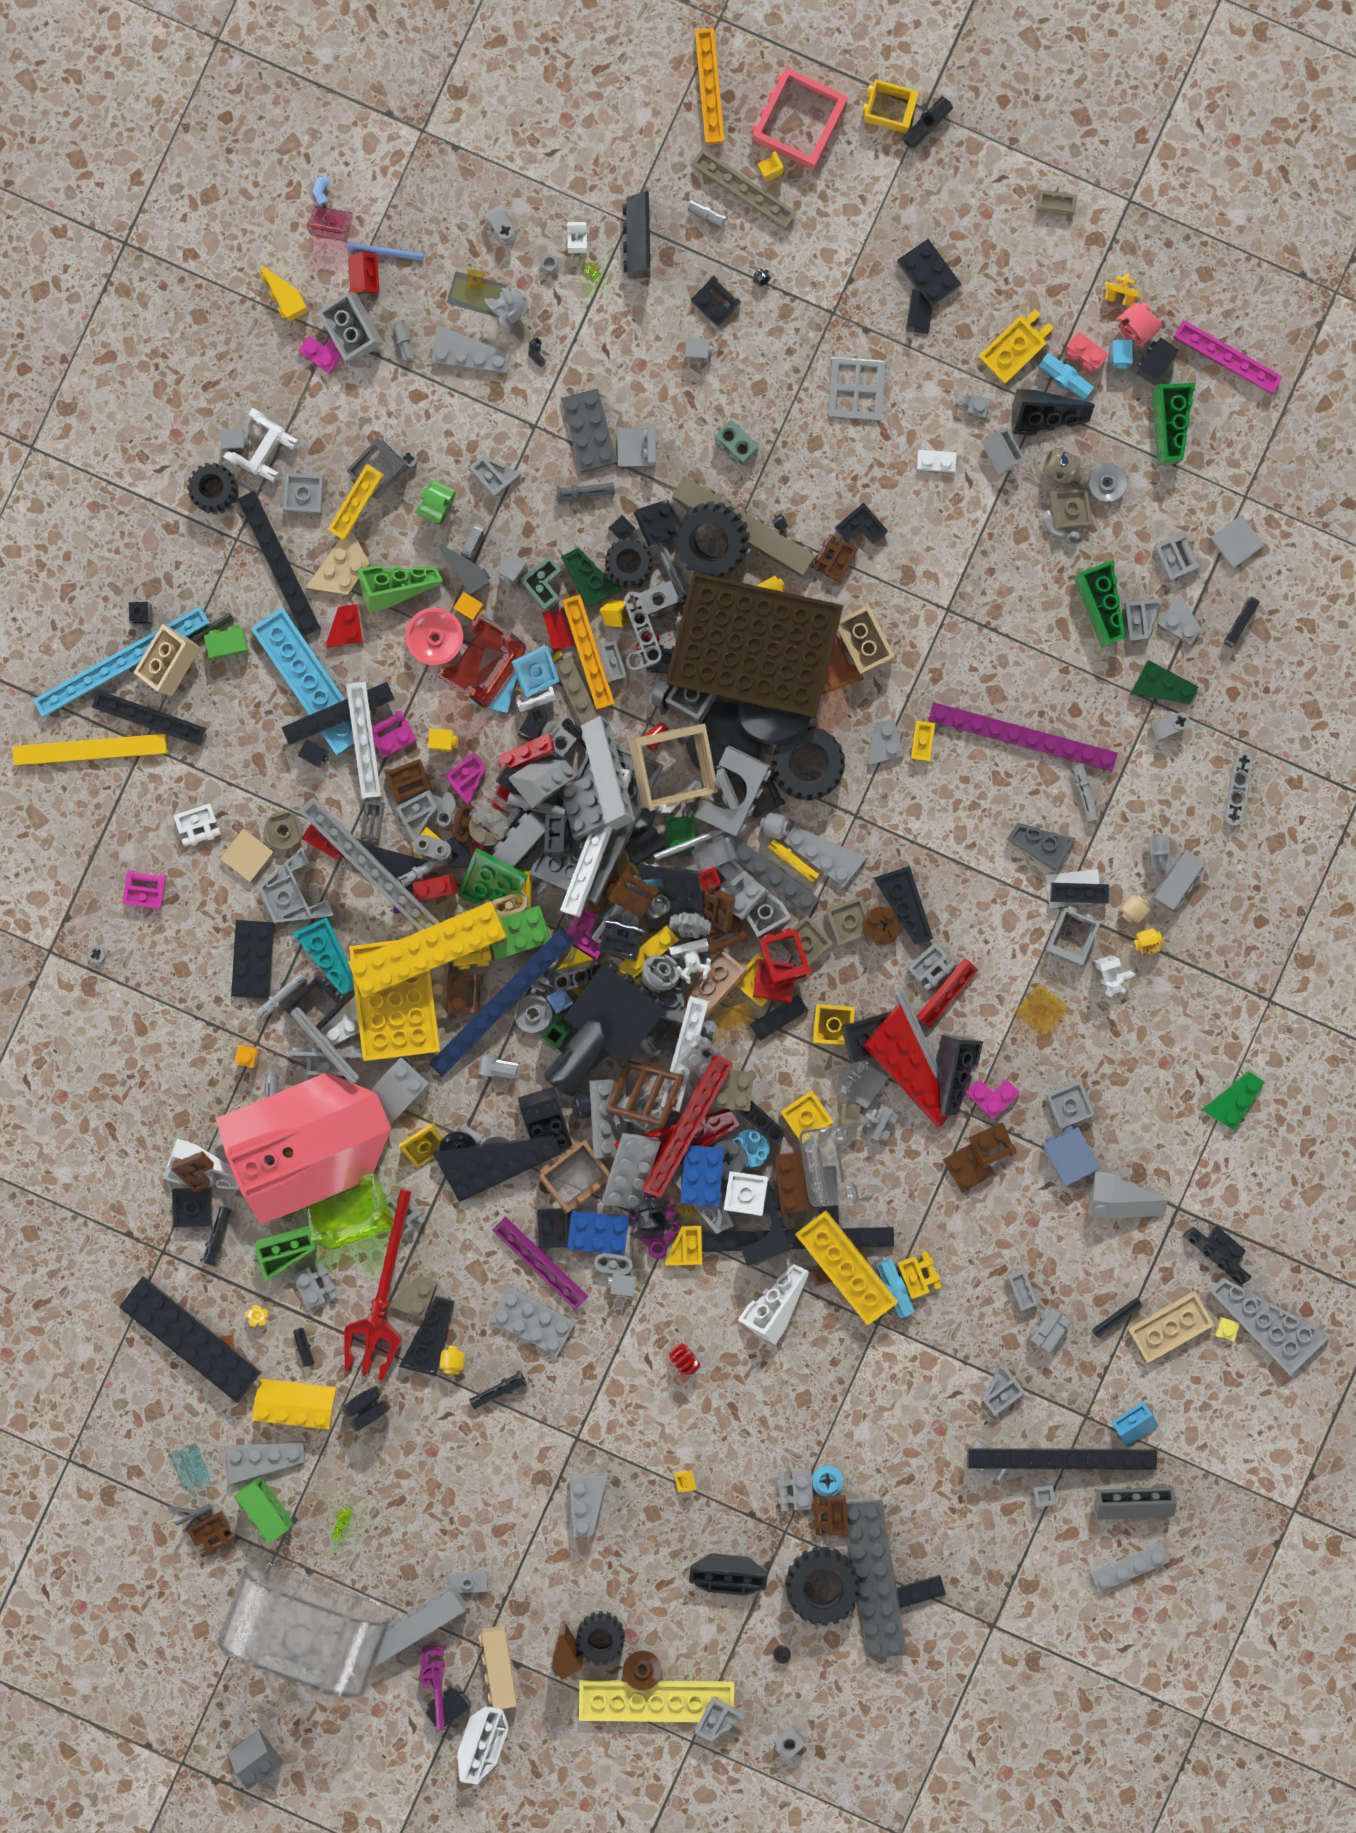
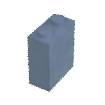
M1072 1125L1062 1130L1063 1133L1058 1136L1053 1134L1045 1138L1046 1142L1042 1144L1064 1186L1100 1169L1078 1127L1073 1128Z

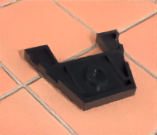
M643 861L639 862L641 881L661 878L664 897L670 903L669 911L660 918L654 920L646 915L648 933L669 925L671 916H679L681 913L694 914L703 910L699 871L678 867H663L660 864H646Z

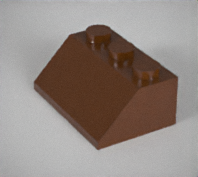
M812 1150L774 1154L781 1213L818 1208Z
M565 1620L560 1624L551 1666L556 1677L559 1675L561 1680L582 1669L583 1664L581 1652L577 1649L576 1639Z

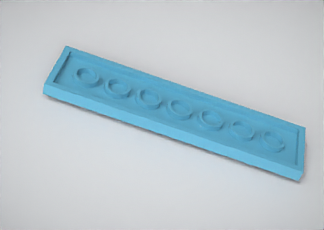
M283 607L251 628L309 715L345 700ZM351 719L321 732L337 756L354 745Z

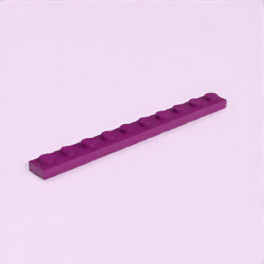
M935 702L932 703L928 718L929 722L1084 763L1111 772L1114 769L1118 752Z

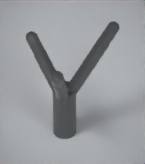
M210 1503L195 1510L168 1506L169 1510L192 1513L175 1523L178 1526L188 1521L182 1529L183 1532L190 1527L197 1517L213 1511Z

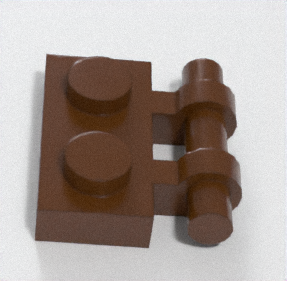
M830 534L827 540H824L822 543L823 547L819 555L815 556L812 568L819 571L821 565L827 567L823 574L840 583L859 548L844 540H841L839 546L833 544L836 537ZM829 550L835 552L830 561L825 559Z
M709 884L705 891L704 898L706 902L702 910L704 920L712 918L711 925L724 932H728L731 930L736 898L722 890L715 892V885Z
M846 1495L826 1496L827 1503L825 1504L821 1503L820 1496H814L812 1511L814 1512L813 1528H815V1534L822 1535L825 1528H829V1536L848 1534ZM822 1512L828 1513V1520L822 1519Z
M222 1510L187 1529L195 1547L203 1543L205 1548L199 1551L202 1558L215 1554L216 1550L222 1547L226 1548L231 1545V1542L237 1540L235 1533L226 1535L225 1531L230 1529L231 1526ZM218 1535L220 1540L212 1544L209 1539Z

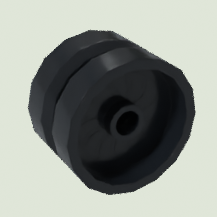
M377 1385L359 1393L341 1408L345 1417H351L358 1413L350 1422L355 1432L366 1427L391 1409L387 1400L373 1403L382 1394Z

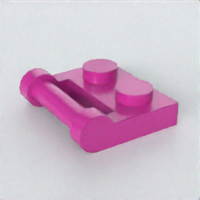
M401 710L395 712L396 714L372 726L373 740L383 758L417 741ZM398 721L401 722L402 726L380 738L378 737V732Z
M127 870L122 904L162 909L167 875L160 874L158 876ZM133 880L158 883V887L154 889L132 886Z

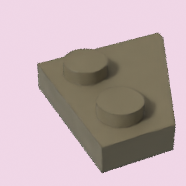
M419 1275L390 1303L389 1307L424 1319L437 1281Z

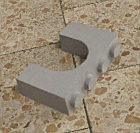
M728 746L719 765L739 774L744 779L747 786L746 798L734 810L708 798L702 799L695 817L737 836L739 832L743 833L747 825L744 821L747 815L751 816L755 805H752L754 799H759L763 788H761L763 780L767 782L771 771L769 770V764Z

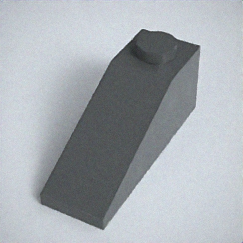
M444 545L438 546L471 597L490 585L488 580L491 577L485 568L481 570L478 565Z

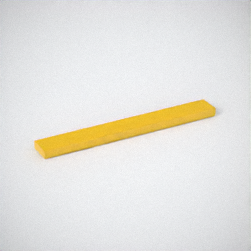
M166 734L12 746L13 763L15 766L168 754Z

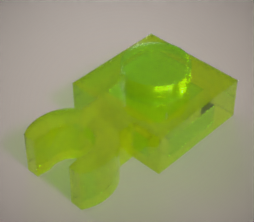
M346 1505L344 1510L340 1508L335 1518L338 1522L330 1538L338 1540L354 1508Z

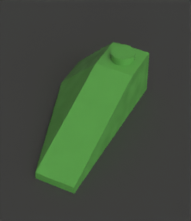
M375 565L358 569L363 599L369 612L389 608L443 584L437 567L401 569V566H394L393 569L383 568L382 565Z

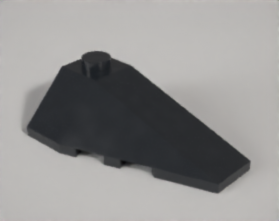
M941 1035L938 1050L942 1115H957L965 1096L964 1088L967 1081L971 1082L973 1077L970 1075L974 1065H978L983 1041L955 1035Z

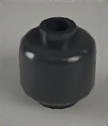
M590 1092L575 1096L574 1102H571L575 1116H579L582 1120L592 1117Z

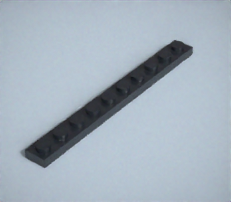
M893 1226L841 1228L856 1248L894 1246ZM801 1229L784 1230L785 1236L790 1235L793 1243L790 1249H806L795 1235ZM770 1230L723 1231L718 1234L714 1232H701L702 1252L741 1251L742 1247L765 1238Z
M967 1448L966 1467L968 1469L1157 1470V1450Z

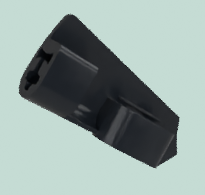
M588 1020L544 1073L547 1082L568 1096L573 1097L606 1041L600 1021Z

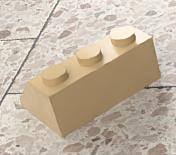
M869 605L840 620L838 631L860 674L894 659L895 656Z
M162 624L134 673L157 692L172 696L199 652L200 647L186 636Z

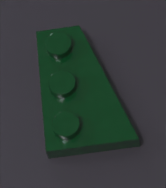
M1147 660L1130 694L1190 704L1199 687Z

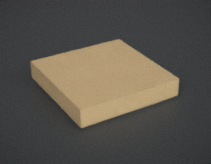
M242 829L220 859L249 882H252L274 851L248 831Z

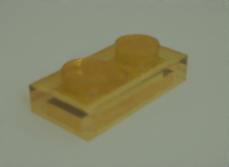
M749 1002L712 1012L717 1030L754 1020Z

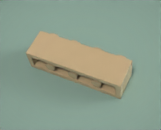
M506 1625L483 1628L482 1635H479L480 1647H484L485 1654H482L483 1666H487L488 1671L485 1674L486 1685H490L491 1690L488 1693L489 1704H493L494 1708L499 1709L517 1707L518 1699Z

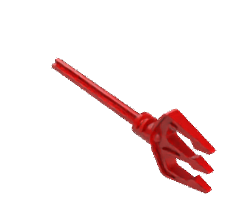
M402 1188L399 1193L377 1295L371 1300V1304L374 1307H370L369 1310L372 1313L368 1314V1317L350 1322L344 1329L346 1372L349 1371L355 1359L351 1353L354 1333H364L366 1336L365 1358L362 1361L363 1376L367 1374L372 1364L371 1356L379 1339L383 1338L390 1342L387 1360L379 1368L380 1381L384 1379L402 1343L401 1335L386 1321L387 1317L384 1315L388 1314L386 1308L390 1306L387 1298L412 1192Z

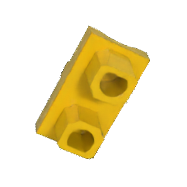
M1125 272L1124 277L1116 276L1115 282H1119L1121 285L1110 282L1105 283V300L1115 302L1119 292L1124 294L1122 304L1131 306L1135 302L1136 297L1139 298V290L1126 287V285L1134 286L1135 283L1134 280L1128 279L1129 273Z

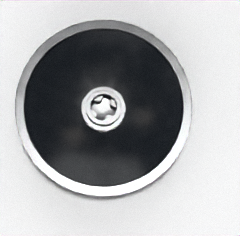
M741 701L739 704V718L744 731L754 740L764 744L776 745L795 740L807 731L814 720L811 717Z
M731 702L713 703L701 724L706 725L716 777V767L719 765L726 747L731 746L758 759L762 743L754 740L744 731L739 718L738 704ZM692 720L689 724V726L697 725V723L693 722ZM694 734L686 736L688 755L693 764L700 770ZM725 768L730 778L739 776V774Z

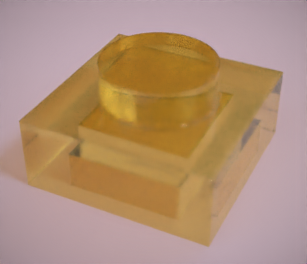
M681 1201L674 1207L685 1222L698 1213L692 1204H684Z

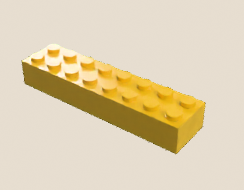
M490 901L353 959L348 963L362 997L366 998L506 939L508 936L494 902Z

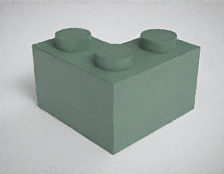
M548 556L522 577L520 581L544 612L560 601L558 595L550 587V584L560 577L563 572L552 557Z

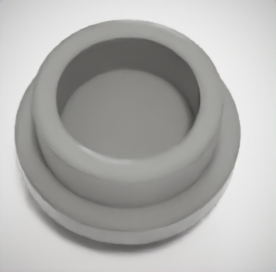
M553 255L544 256L540 262L541 270L549 275L556 273L559 269L558 259Z

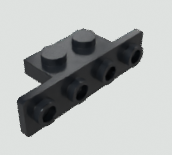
M1215 1226L1208 1237L1204 1236L1195 1227L1184 1232L1183 1236L1189 1243L1195 1245L1206 1257L1217 1264L1221 1270H1224L1231 1276L1235 1282L1242 1285L1251 1279L1252 1276L1238 1265L1246 1250L1221 1228Z

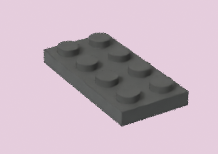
M598 388L561 398L580 472L616 464L617 459Z

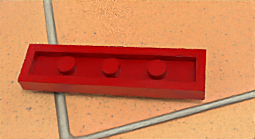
M965 958L916 1017L930 1029L979 970Z

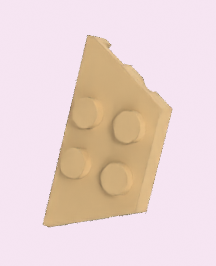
M352 530L346 540L340 538L306 586L308 589L349 595L359 581L358 569L369 567L370 563Z

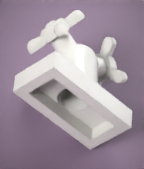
M707 938L669 948L671 958H684L686 968L682 970L678 966L677 970L678 974L680 973V978L685 980L687 984L691 983L689 975L697 971L703 972V979L706 980L708 978V974L711 971V960L707 958L706 965L700 964L698 953L709 951Z
M1112 955L1093 961L1095 968L1102 972L1104 979H1101V983L1106 985V996L1113 997L1114 993H1126L1125 988H1122L1121 984L1126 979L1136 977L1135 973L1126 971L1118 974L1116 967L1121 966L1120 960Z

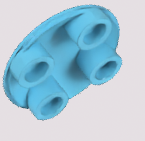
M754 1129L744 1130L733 1140L742 1145L747 1152L748 1163L746 1167H758L767 1160L770 1153V1145L767 1138L760 1131Z

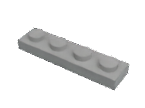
M1160 1542L1090 1574L1098 1592H1101L1170 1561Z

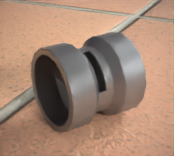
M662 895L656 896L651 901L645 914L650 919L660 918L669 911V900Z

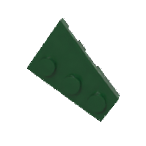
M579 548L561 556L587 608L621 592V589L605 573L597 568Z

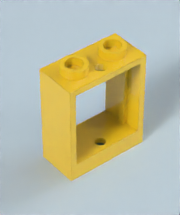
M875 79L874 85H869L867 96L870 99L868 104L864 103L861 113L865 115L863 122L906 134L910 126L919 91ZM877 91L909 100L902 123L871 114Z

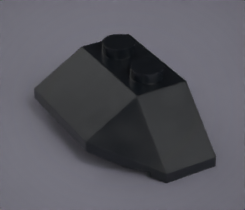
M710 1553L690 1566L689 1583L695 1584L706 1592L746 1596L759 1590H766L768 1573L750 1557Z

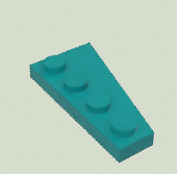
M328 917L292 933L342 995L354 990L352 970Z

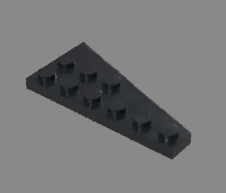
M554 1135L534 1137L520 1141L512 1140L505 1143L497 1142L474 1145L460 1149L451 1148L445 1151H433V1155L459 1203L562 1154V1150Z

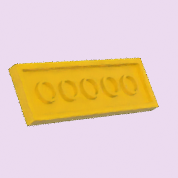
M827 1210L795 1234L867 1326L898 1303L896 1297Z

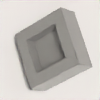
M1052 1484L1033 1487L1036 1507L1056 1505Z

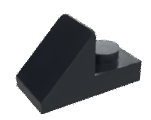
M451 837L447 843L451 846V853L454 856L458 854L459 857L448 867L468 868L472 857Z

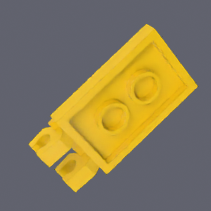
M1036 309L1026 318L1019 316L978 357L1004 384L1047 344L1045 338L1054 329L1050 323H1047L1039 332L1032 326L1041 315Z

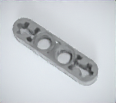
M1247 752L1237 754L1233 762L1224 812V821L1229 826H1236L1243 819L1253 758ZM1243 756H1245V760H1248V763L1243 766V770L1247 769V773L1236 771L1237 768L1241 769L1242 762H1239V759L1243 758ZM1238 774L1243 775L1245 778L1243 785H1238L1235 782V777ZM1234 793H1238L1242 797L1239 804H1235L1232 801ZM1230 806L1240 807V810H1235V816L1238 817V820H1234V822L1229 818V815L1233 814L1234 810L1230 809Z

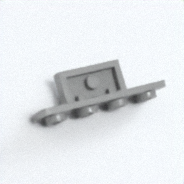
M292 1047V1051H287V1055L307 1056V1075H321L329 1072L336 1076H344L320 1048H311V1051H303L301 1047ZM335 1048L345 1061L346 1057H363L361 1049H349V1053L342 1052V1049Z

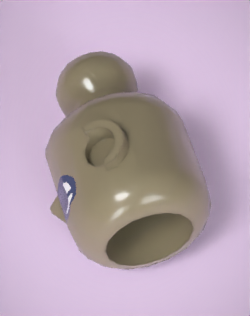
M1059 448L1051 450L1043 466V473L1047 477L1063 484H1069L1074 479L1078 484L1086 485L1092 474L1089 468L1080 467L1079 457Z

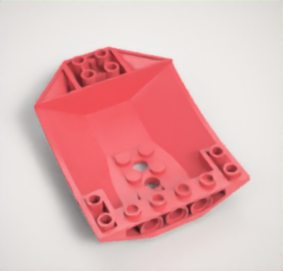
M329 1072L216 1118L227 1160L241 1193L261 1225L371 1179L392 1129L376 1092L355 1083L351 1084L348 1080ZM285 1147L293 1149L294 1154L291 1158L284 1156L283 1150ZM267 1155H272L275 1158L274 1165L266 1163L265 1158Z

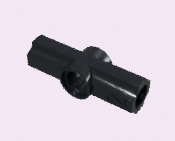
M941 96L902 137L904 143L914 150L929 134L933 133L936 126L953 110L954 107L951 102ZM929 120L933 125L926 126L923 121Z

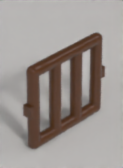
M629 1061L626 1065L624 1064L618 1080H615L612 1088L614 1090L607 1104L606 1111L658 1127H664L672 1106L675 1107L678 1099L676 1097L684 1077L678 1073ZM630 1069L638 1070L640 1073L625 1109L616 1107L615 1105ZM647 1074L656 1075V1081L642 1114L632 1111ZM664 1079L674 1080L660 1117L649 1116Z

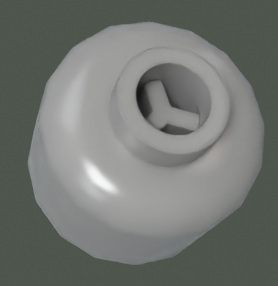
M768 813L765 818H762L760 823V829H763V834L774 839H782L784 836H787L790 828V822L787 821L786 816L776 813Z

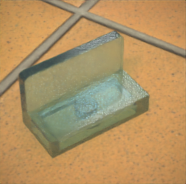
M197 1443L170 1453L183 1489L195 1487L211 1479Z

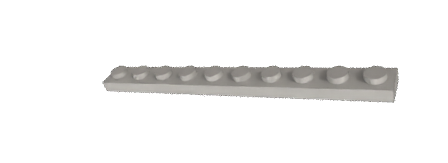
M314 797L299 810L420 931L440 923Z

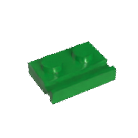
M667 817V849L695 838V817ZM695 846L671 856H695Z

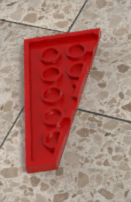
M727 1108L707 1114L690 1145L707 1147L740 1124L731 1110ZM677 1124L639 1135L659 1138L661 1142L653 1167ZM620 1142L614 1143L616 1149H618ZM683 1156V1158L681 1159V1161H680L679 1164H681L682 1162H684V1156Z

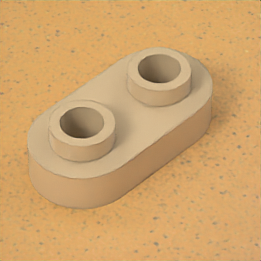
M520 892V894L505 895L503 898H498L493 902L500 918L523 911L529 904V898L524 892ZM517 898L522 899V904L517 902ZM499 904H503L505 909H500Z

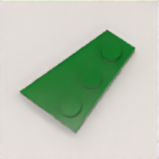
M1247 1071L1201 1110L1230 1129L1235 1130L1265 1081Z

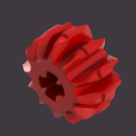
M683 1343L675 1346L669 1354L674 1366L686 1377L693 1375L700 1368V1362L695 1354Z

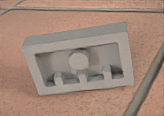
M648 424V428H619L617 430L618 467H656L655 424Z

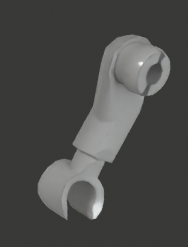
M1046 510L1044 512L1042 521L1049 532L1062 538L1066 537L1069 544H1074L1080 534L1075 531H1066V529L1055 530L1053 511Z

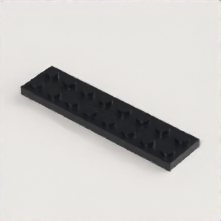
M145 1276L141 1277L119 1306L126 1314L236 1403L241 1401L262 1373L259 1368Z

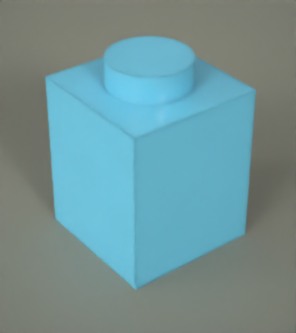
M1113 340L1110 344V367H1116V370H1126L1133 363L1132 340Z

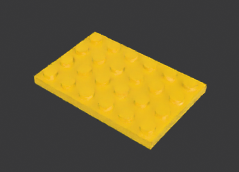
M398 940L349 946L351 960ZM431 970L366 998L362 997L353 975L363 1061L441 1051Z

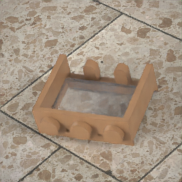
M577 1141L570 1147L572 1151L567 1155L563 1152L554 1159L556 1161L554 1165L550 1167L548 1164L539 1171L541 1175L538 1178L558 1202L565 1214L607 1183L610 1172L600 1159L594 1158V1152L586 1141L582 1143Z

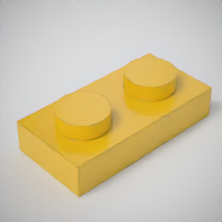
M915 722L910 759L930 762L935 723Z

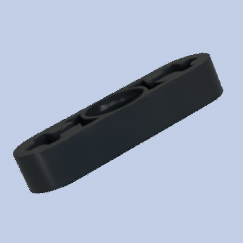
M1253 596L1249 598L1225 637L1223 644L1230 648L1234 646L1260 603L1258 599Z

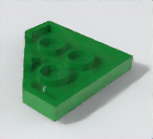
M477 848L471 859L458 896L473 904H477L487 899L494 900L509 894H520L528 875Z

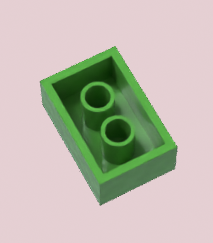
M539 905L500 918L508 938L491 945L496 960L543 946L551 936L541 906Z
M261 1475L237 1493V1504L241 1509L244 1508L247 1511L249 1521L253 1525L256 1524L260 1530L258 1531L260 1537L264 1541L267 1540L269 1544L287 1532L294 1523Z

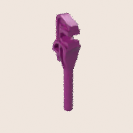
M426 1645L421 1649L422 1670L419 1674V1681L423 1680L424 1688H429L431 1684L434 1689L437 1731L445 1730L442 1700V1679L445 1661L431 1662L429 1665L428 1656H431V1659L436 1656L442 1657L444 1656V1648Z

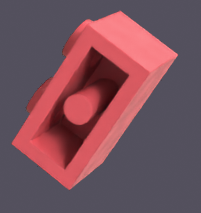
M1079 331L1064 350L1070 359L1077 361L1083 369L1092 374H1095L1109 355Z

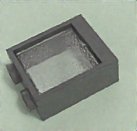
M376 438L348 468L347 472L350 474L349 479L354 484L366 464L371 465L384 474L371 496L378 499L409 465L383 439Z

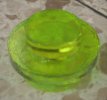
M591 262L589 265H584L585 269L583 272L596 279L598 275L601 276L600 267Z

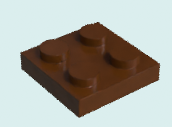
M971 1143L943 1158L961 1193L995 1175L991 1166L985 1169L981 1168Z

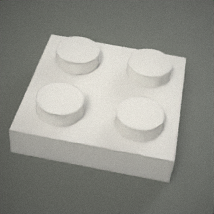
M730 1171L724 1211L763 1216L768 1177Z

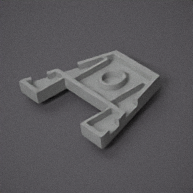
M303 847L258 887L274 923L335 915L327 899L311 907L308 906L293 874V871L310 864V860Z

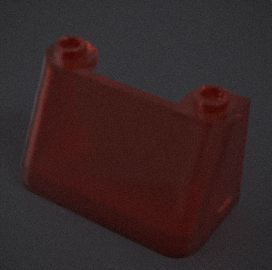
M479 614L472 623V632L476 636L455 666L448 664L442 667L437 678L480 707L487 708L494 701L514 671L512 661L524 656L526 645L512 632Z

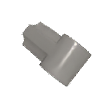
M481 1055L478 1074L515 1080L518 1063Z

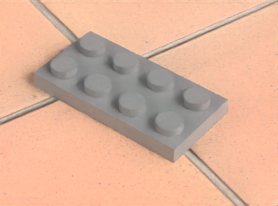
M618 1079L590 1081L594 1158L615 1157L617 1149L614 1143L620 1142L622 1133L628 1134V1122L624 1121L622 1116L606 1111L607 1104L614 1090L612 1088L613 1083ZM626 1082L617 1100L616 1107L621 1108L626 1098Z
M622 1133L601 1200L604 1205L636 1209L640 1205L645 1193L642 1188L652 1171L661 1143L659 1138Z
M509 1285L490 1318V1321L555 1356H558L575 1324L574 1320Z

